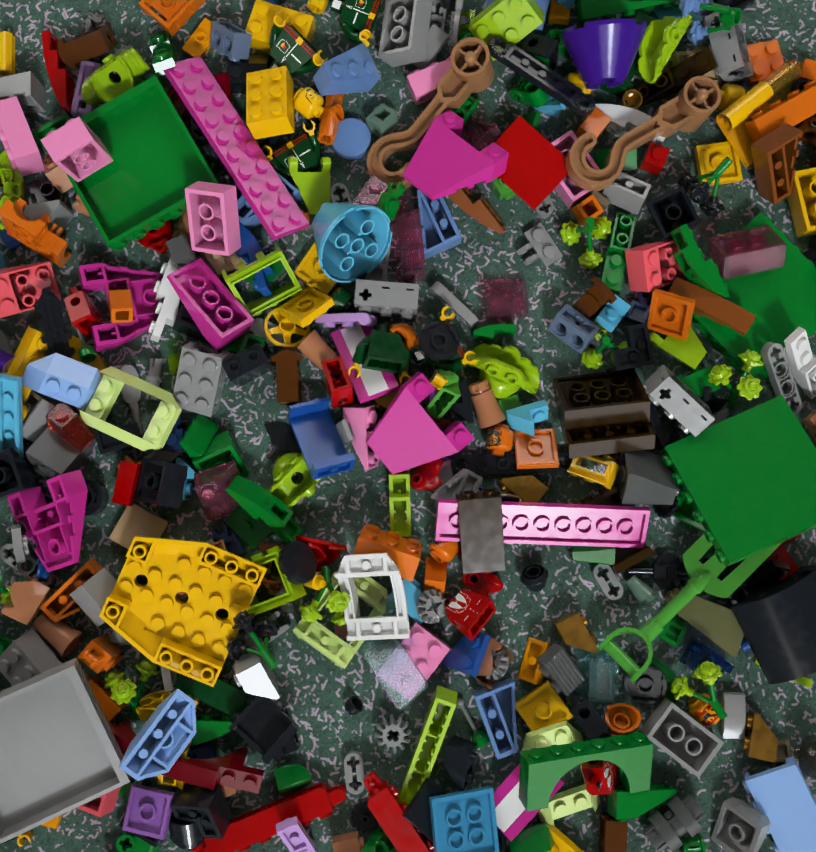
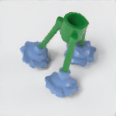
M680 0L679 9L683 11V17H687L692 11L698 13V15H702L703 11L707 10L719 12V22L723 24L722 26L703 28L700 21H693L692 26L688 29L687 38L690 42L694 43V46H701L704 36H708L710 33L722 30L730 31L732 26H737L741 20L742 12L740 8L714 3L713 0Z

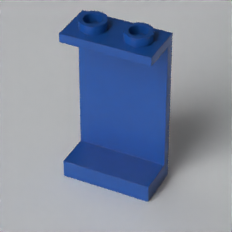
M319 397L303 403L297 402L290 405L287 418L312 480L350 471L353 469L356 460L353 452H346L328 410L329 397Z

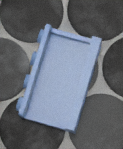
M794 756L785 758L786 764L751 776L749 772H745V781H742L747 794H752L754 808L763 815L768 816L771 824L767 835L771 834L774 839L772 845L775 852H816V800Z

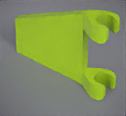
M289 157V173L297 189L300 191L309 213L317 214L323 203H331V159L329 157H321V172H298V158Z
M691 326L688 339L685 341L671 336H667L663 340L654 332L649 335L651 345L662 349L694 370L707 354Z

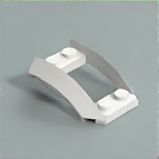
M383 552L345 555L340 563L341 566L338 572L335 574V578L338 579L341 593L346 591L347 595L351 598L348 602L349 606L344 611L348 636H346L347 641L410 638L405 589L400 570L389 554ZM389 575L394 593L396 615L361 617L354 577Z

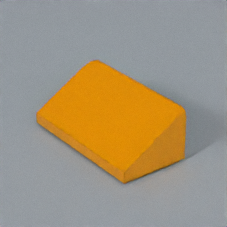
M529 637L517 678L535 685L542 684L544 676L538 669L540 665L536 659L552 644Z

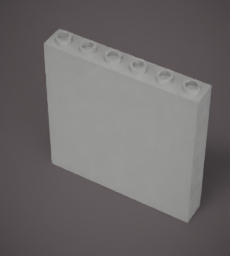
M77 658L0 691V844L129 783L131 780V776L119 768L124 755Z

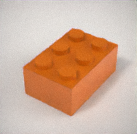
M364 524L353 554L387 552L399 568L401 577L413 582L424 544H421L419 540L414 538L406 539L400 537V534L393 531L385 532L376 525Z

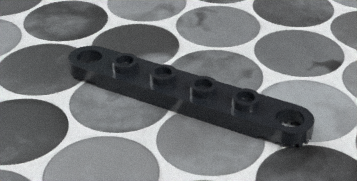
M497 36V38L491 39L488 49L493 58L578 115L586 117L592 114L596 106L592 96L589 97L580 88L516 45H511L503 37ZM495 46H500L503 48V50H496L497 48H495ZM580 103L587 104L589 108H582L583 106Z
M558 452L559 459L563 456L569 458L567 452ZM506 453L503 456L493 454L458 455L451 462V468L455 474L459 472L455 464L460 459L467 462L466 469L477 475L566 473L568 468H562L560 465L558 468L516 469L515 453Z

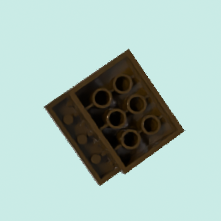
M635 369L553 379L560 425L569 458L655 449V433L650 424L651 401Z

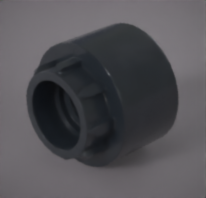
M85 479L88 492L91 494V501L89 503L86 502L85 516L97 515L108 504V490L99 481Z
M171 812L169 822L171 841L181 849H192L199 846L204 838L196 822L177 821L173 812Z

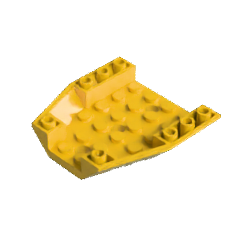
M135 536L125 556L127 557L113 591L105 601L99 617L151 662L214 687L228 655L226 646L229 640L234 638L239 629H232V626H234L233 618L239 612L248 611L267 568L207 542ZM138 575H145L148 583L140 585L136 577ZM185 592L188 595V600L186 602L179 601L177 593ZM226 609L229 616L224 619L219 618L217 610Z

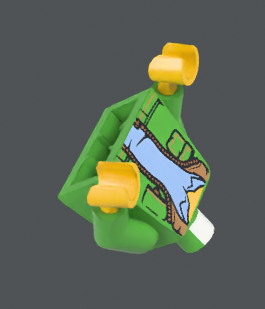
M435 369L433 376L428 380L435 390L422 400L421 406L429 416L440 420L461 396L458 375L450 370Z

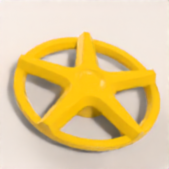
M279 307L270 311L264 321V333L274 345L285 349L295 348L309 335L310 324L307 325V330L296 327L295 323L281 316L278 312ZM273 314L279 325L268 329V320ZM282 333L284 344L276 341L271 335ZM293 333L304 336L300 341L291 344V335Z

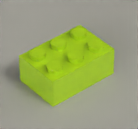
M495 0L471 20L468 29L476 38L483 40L487 46H489L491 39L497 38V36L503 37L511 45H515L543 23L545 14L535 0ZM495 46V48H497L496 50H498V49H499V51H500V50H501V51L503 50L502 47H500V46Z

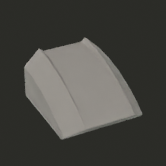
M732 797L723 801L711 839L724 852H758L771 823L768 816L757 811L747 804L745 800Z

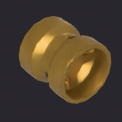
M630 89L624 93L619 105L638 110L642 104L643 97L639 91Z

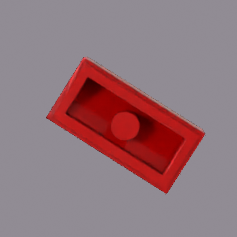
M120 461L112 497L113 503L126 506L134 505V495L141 464Z

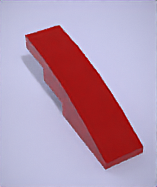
M49 30L42 31L45 65L53 91L61 108L72 116L71 106L74 97V77L66 70V64L58 54V39Z

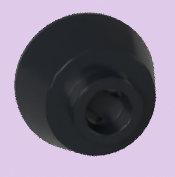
M538 564L529 565L521 572L520 580L528 590L534 592L541 591L547 584L548 570Z

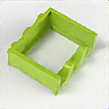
M277 241L273 243L276 250L266 256L263 251H259L255 255L257 260L251 264L246 265L244 261H240L237 264L238 270L228 275L225 269L221 271L225 282L235 298L252 317L260 315L267 308L277 306L282 300L293 297L303 290ZM281 260L292 281L274 290L271 295L263 296L246 305L234 284Z
M279 546L266 550L267 555L265 556L263 552L253 555L251 560L259 565L274 560L287 593L260 603L255 593L247 611L248 613H255L257 615L307 595L303 584L296 585L290 583L286 579V575L281 573L278 563L279 552L281 551Z

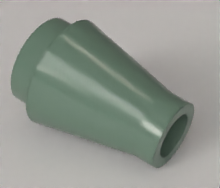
M633 575L625 582L638 604L641 603L644 607L656 597L655 590L641 581L636 575Z

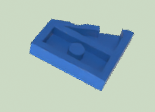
M479 632L475 639L471 641L464 635L443 659L441 664L476 678L491 636Z

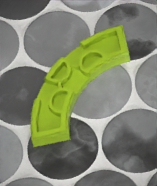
M4 150L0 154V177L4 190L0 200V208L7 199L14 202V204L19 198L24 200L25 194L24 178L20 176L18 170H13L6 150ZM0 220V229L3 231L5 228Z

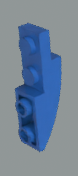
M239 222L241 248L236 251L238 257H242L249 265L257 260L255 256L257 252L263 251L265 256L267 254L251 232ZM272 265L254 274V287L264 297L272 294L267 278L268 275L274 273Z

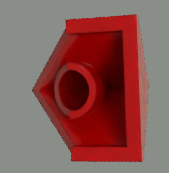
M295 535L297 541L306 543L312 549L317 562L316 572H321L322 566H329L347 549L346 545L332 541Z

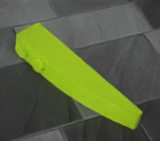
M439 685L436 687L399 792L400 796L398 797L402 803L406 802L409 805L426 777H430L457 705L458 692Z

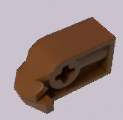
M105 24L74 36L70 41H65L64 37L58 40V54L65 64L71 69L76 70L79 68V62L109 52L118 43L109 25Z
M595 276L589 281L592 286L572 306L588 319L607 301L612 304L617 300L611 289Z
M282 349L271 357V362H276L277 403L281 406H290L294 403L302 402L301 367L298 362L303 361V356L292 349Z
M600 812L599 852H627L628 822L617 821L608 812Z

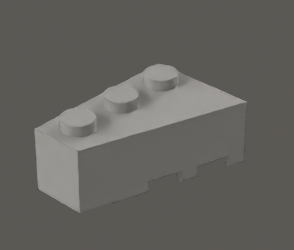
M31 71L0 77V100L17 96L23 113L46 112V88Z

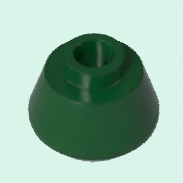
M345 287L337 288L331 297L335 305L329 308V311L336 313H348L354 304L352 302L353 297Z

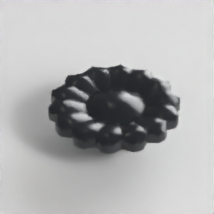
M675 496L673 505L653 504L654 512L658 517L670 518L672 514H675L676 509H678L677 496Z
M368 801L359 802L358 805L354 806V810L351 811V821H353V826L358 831L370 832L373 828L377 827L378 821L368 808Z

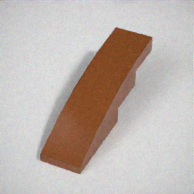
M466 187L458 189L454 194L448 195L465 213L481 224L500 234L505 232L506 225L483 195L475 199Z
M676 278L668 290L670 293L696 300L693 313L700 317L704 315L720 326L726 325L741 335L747 333L756 318L754 314L740 306L680 278Z

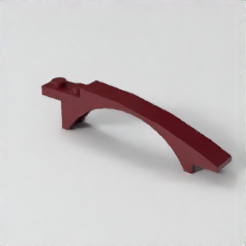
M122 721L120 726L109 724L123 755H125L129 744L136 734L131 729L129 722ZM241 748L228 755L210 759L179 757L170 771L161 775L214 790L217 784L259 794L264 770L245 766L248 749Z

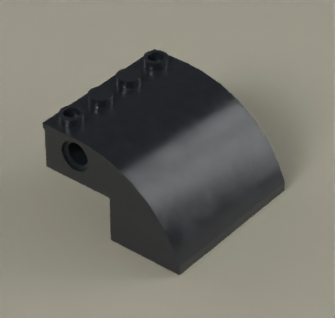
M816 565L799 567L776 586L756 587L731 607L769 684L796 680L816 672Z

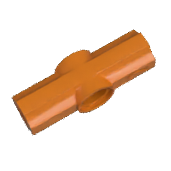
M344 94L325 96L324 111L318 117L320 125L317 140L320 143L332 145L335 141L338 123L344 120L342 107Z

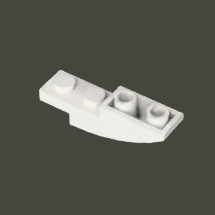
M595 104V107H598L612 118L606 127V130L611 134L620 135L623 129L629 132L652 118L641 111L621 105ZM657 136L645 144L649 146L651 142L661 145L665 137Z
M170 257L168 263H163L160 274H163L162 281L157 280L153 291L157 293L155 300L160 301L155 311V314L159 315L157 321L152 320L148 331L152 333L150 340L159 342L165 324L173 327L178 313L180 298L167 278L168 274L178 270L177 266L173 263L172 257Z
M798 327L784 340V351L796 382L806 395L813 399L816 396V358L812 355L806 330Z

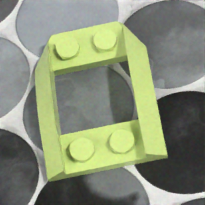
M112 366L99 371L104 375L85 412L79 410L82 423L144 452L149 449L163 448L182 411L179 403L173 397L174 394ZM124 384L161 400L142 438L105 422Z
M334 572L331 577V585L334 590L339 585L338 579L335 578L337 572ZM354 577L358 597L373 607L368 617L382 616L387 610V589L371 577ZM328 588L325 589L319 601V612L328 601V597H330ZM304 618L299 621L293 630L299 639L301 638L333 661L334 665L343 669L347 667L364 642V640H354L347 644L319 622L309 623Z
M562 721L526 733L522 751L568 744L575 741L581 742L583 738L580 731L578 732L568 721ZM584 778L585 784L554 794L549 800L548 808L541 809L538 812L541 822L555 826L553 820L591 807L596 812L601 801L600 796L591 795L587 792V784Z

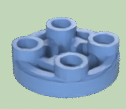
M346 118L338 123L336 138L332 144L333 150L345 159H361L371 145L370 130L363 121L356 118Z

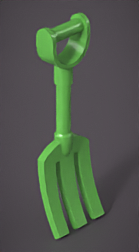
M703 534L682 555L684 568L690 577L686 586L639 629L631 627L618 628L598 646V649L600 651L604 649L631 677L629 681L633 684L651 664L653 655L651 642L684 606L702 591L716 597L728 598L781 543L746 558L721 581L717 577L726 567L723 562L720 563L715 554L704 564L699 561L713 546L712 542L709 543ZM623 634H631L640 638L648 651V658L645 664L640 667L614 641L615 638Z

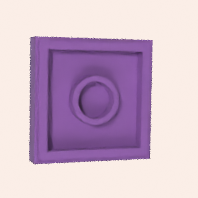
M136 783L132 784L122 830L164 840L167 836L172 812L170 804L175 797V792Z

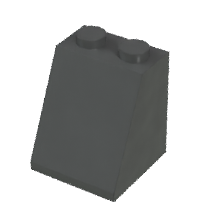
M58 415L25 453L31 469L46 479H51L61 474L79 470L96 444L94 434L86 428L81 429L71 418L66 417L65 419Z
M644 450L621 452L618 460L620 468L616 479L622 504L673 505L675 496L679 494V485H676L672 478L673 472L670 466L667 467L664 464L662 457Z

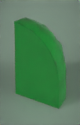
M288 764L274 769L278 790L282 796L299 791L312 781L309 771L302 765Z

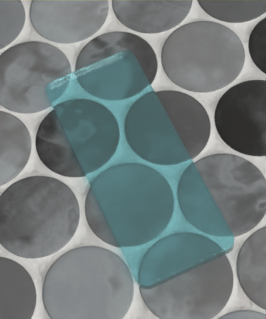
M399 639L364 640L359 650L396 708L399 710L405 709L428 687L427 680Z

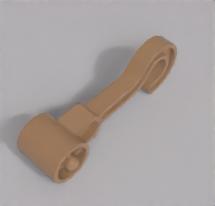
M476 37L460 40L451 52L450 61L452 66L436 85V96L408 130L385 135L372 145L367 156V168L369 175L379 187L388 191L390 182L396 185L398 182H401L405 189L412 186L403 177V173L410 162H407L399 171L390 172L385 167L387 158L393 153L417 148L435 117L448 109L460 108L471 93L484 91L491 85L495 70L488 46L483 40Z
M706 76L691 78L675 98L659 106L650 120L623 134L614 143L607 156L604 169L595 170L586 162V154L590 153L597 143L596 136L591 132L581 135L572 144L566 156V170L569 178L578 187L587 191H600L608 188L619 177L626 155L657 136L667 138L678 131L687 133L696 131L720 104L721 90L718 84Z

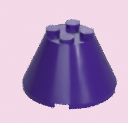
M606 19L584 23V28L576 30L575 26L564 29L561 32V38L583 84L586 85V89H597L599 85H607V88L619 87V84H623L628 76L647 30V23L641 21V25L636 24V19Z

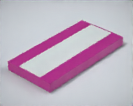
M357 323L354 324V327H345L330 333L338 354L343 359L346 370L353 366L354 362H352L356 346L364 337L370 335L373 327ZM360 364L361 374L355 379L357 372L355 369H351L349 378L360 404L399 389L393 373L364 369L362 364Z
M520 764L494 792L497 828L510 841L541 810L527 812L519 799ZM563 777L554 787L550 799L565 784L566 780Z

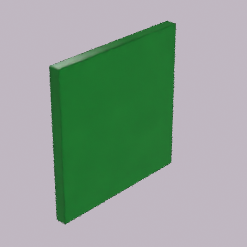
M240 505L224 521L252 550L273 531L260 517L254 519Z

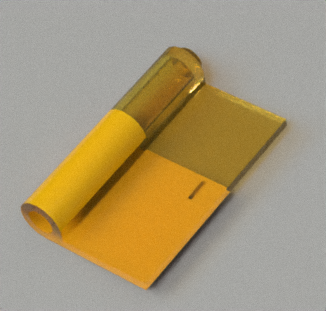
M795 59L786 61L717 115L718 126L745 168L753 164L751 150L753 142L744 123L751 119L752 114L763 110V112L768 110V105L777 100L782 102L787 99L786 95L791 93L792 84L797 81L796 79L803 72L802 64Z

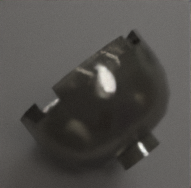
M809 735L802 739L800 746L795 745L794 758L798 759L802 772L813 779H816V735Z

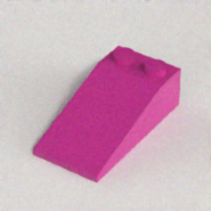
M201 258L167 275L169 282L200 332L216 351L249 332L254 319Z

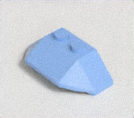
M54 353L27 364L22 376V385L43 395L86 410L102 376L95 367L59 353Z
M178 688L158 705L131 741L119 768L137 781L168 773L196 734L195 701Z

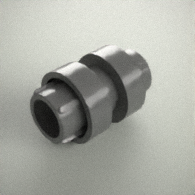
M688 794L682 800L675 795L666 802L669 810L662 815L656 810L647 817L651 824L642 831L657 852H662L667 847L674 852L683 845L679 839L681 836L688 833L691 837H694L702 830L698 823L705 819L707 815L691 794Z

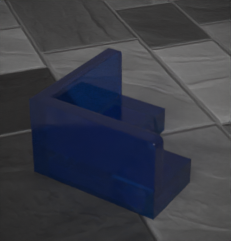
M694 640L690 642L679 660L693 671H695L700 663L705 661L714 662L715 665L721 666L722 673L725 671L730 674L734 668L723 657Z

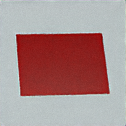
M521 116L495 141L497 145L509 153L506 171L498 178L533 210L568 175L566 157Z

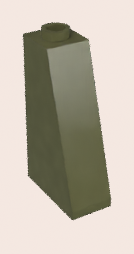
M674 588L668 591L665 602L671 601L681 590ZM695 596L676 614L723 652L733 657L737 656L744 633L731 609Z

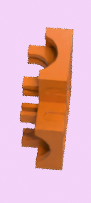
M141 0L138 4L144 14L156 20L173 37L206 0ZM153 7L159 14H161L167 20L164 21L153 10H151V8Z
M19 198L14 204V202L7 199L0 208V220L7 234L63 268L71 257V253L65 251L68 246L66 237H61L64 231L63 228L59 227L56 231L58 225L54 223L50 230H48L47 225L51 221L50 216L43 213L38 219L30 220L24 216V210L28 206L26 201Z

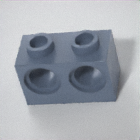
M212 21L210 46L216 49L218 54L228 56L230 61L239 62L240 59H249L252 34L231 22Z
M566 304L556 314L548 330L581 354L591 344L600 327L569 304Z

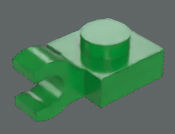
M390 182L388 191L382 192L377 207L387 214L390 221H394L401 203L397 198L405 191V186L401 182H398L397 185Z

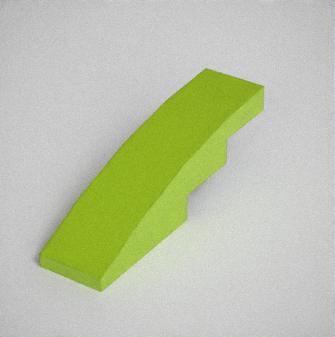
M409 469L396 474H392L389 471L390 531L400 534V537H411Z

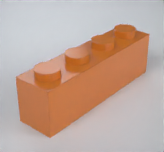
M816 79L803 85L805 89L800 92L797 89L787 94L786 100L782 102L777 100L768 105V110L764 112L760 110L752 114L751 119L744 123L752 142L758 141L785 123L795 126L816 114Z

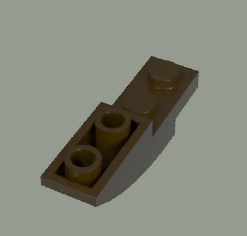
M708 46L674 67H667L662 70L655 83L650 84L643 81L632 89L641 93L643 97L641 106H644L680 91L691 78L702 76L719 65L712 48Z

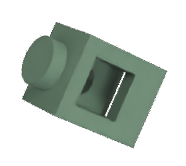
M381 103L366 118L370 133L378 139L390 133L399 124L396 110Z

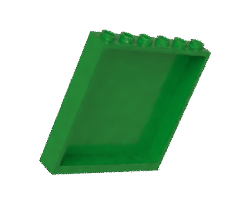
M156 75L80 117L101 139L114 161L80 182L75 181L68 174L67 176L106 244L114 251L126 248L128 243L133 240L142 239L152 229L161 228L164 226V222L180 217L187 210L186 187L197 181L219 184Z
M760 212L711 257L718 266L723 282L728 287L730 297L726 298V300L756 316L745 335H741L726 325L720 326L704 315L700 317L693 313L691 321L695 328L740 375L743 372L742 367L744 363L738 357V354L745 353L749 349L761 355V349L767 342L779 343L785 348L784 340L798 327L806 330L808 338L816 331L815 265L801 253L799 247L792 244L786 238L783 231L773 225L772 220L767 215ZM765 365L752 367L751 371L746 374V376L751 374L754 378L760 379V383L768 377Z
M783 395L704 429L696 437L692 434L664 447L663 455L661 456L664 464L667 467L670 466L673 472L672 478L676 485L681 486L685 502L691 504L694 509L693 516L695 520L704 527L705 531L703 533L709 543L712 542L716 549L714 551L716 558L720 563L723 562L725 567L816 527V448Z

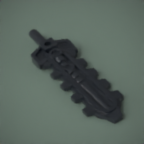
M49 288L42 289V295L39 297L38 304L34 305L35 312H40L41 320L37 321L38 327L43 328L45 333L41 337V341L47 344L48 351L44 355L46 357L59 353L72 358L71 355L75 354V349L69 347L68 343L72 335L71 332H66L65 324L69 323L68 317L63 316L61 309L65 308L64 301H59L58 297L52 294ZM67 404L69 416L78 415L76 407Z
M659 554L653 564H651V567L631 566L626 569L627 574L651 575L660 589H674L675 586L679 587L680 582H686L687 584V581L690 579L683 562H680L679 557H675L676 555ZM703 558L702 564L709 560V558ZM741 561L726 567L717 578L721 581L725 579L741 564Z

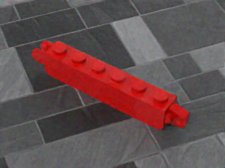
M375 771L366 775L363 778V782L368 790L367 806L398 852H434L433 843L428 838L426 839L419 830L402 816L408 804L401 802L396 786L394 784L390 785L387 779L383 781Z
M320 782L232 818L222 839L204 838L199 846L192 848V852H234L237 850L243 852L254 843L259 842L262 844L272 838L271 836L277 834L275 824L287 818L297 816L303 827L309 825L315 818L324 819L332 814L335 805L345 801L347 788L344 784L329 788L328 784Z

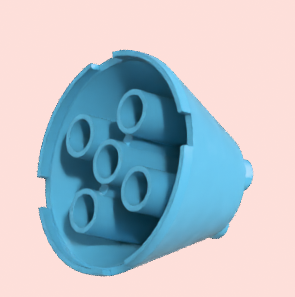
M325 202L321 205L311 224V230L314 234L319 264L326 276L340 283L354 282L358 279L357 277L364 273H371L381 263L388 252L392 240V231L389 224L391 221L385 212L376 206Z

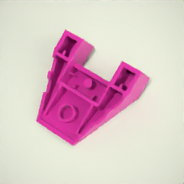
M450 109L434 118L403 173V177L431 200L454 194L458 189L464 187L467 189L473 188L474 184L483 181L485 184L492 182L506 171L509 153L495 142L481 151L475 149L461 138L464 119Z
M104 263L79 265L78 275L82 290L85 293L104 290L108 312V290L130 289L132 297L133 322L107 323L92 326L91 333L96 352L121 347L148 331L152 320L157 321L159 315L155 314V311L160 301L155 300L157 293L153 291L157 280L162 281L163 274L145 270H131L128 267L122 266L120 268L108 266Z
M416 372L400 386L397 391L398 393L393 401L390 402L385 414L366 441L368 446L392 474L458 453L475 439L463 423L456 420L445 430L441 431L419 404L435 390L423 373Z
M81 469L46 480L53 502L50 504L46 503L41 486L20 491L7 497L14 519L17 523L21 522L26 530L24 535L27 536V539L31 538L37 547L34 551L47 572L79 562L88 492Z

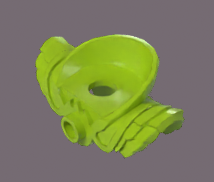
M688 14L687 17L682 16L681 19L665 16L663 20L651 21L647 27L638 49L640 55L638 71L647 83H655L661 75L671 54L693 21L691 15Z
M133 47L129 50H123L116 56H113L111 53L102 60L104 65L95 70L84 81L81 87L82 98L88 105H98L102 102L107 103L142 83L144 80L141 77L145 75L146 71L150 70V67ZM110 72H117L121 77V81L119 83L113 82L110 79Z
M482 343L471 350L476 354L471 355L469 361L477 359L478 362L475 365H466L479 369V381L487 379L495 398L503 399L510 397L520 387L533 396L538 392L540 383L538 368L528 358L521 357V353L516 347L506 346L502 349L496 344L487 345Z
M290 452L283 454L276 460L272 470L274 484L268 491L288 508H291L301 498L312 496L317 489L315 485L320 479L312 480L302 453ZM295 472L303 474V481L299 484H295L291 480Z

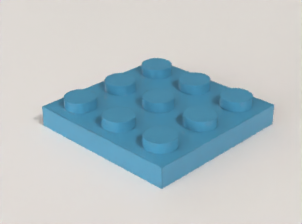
M491 786L429 797L434 852H499L494 792Z

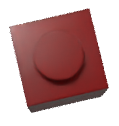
M651 142L644 152L638 169L657 176L664 167L670 149Z

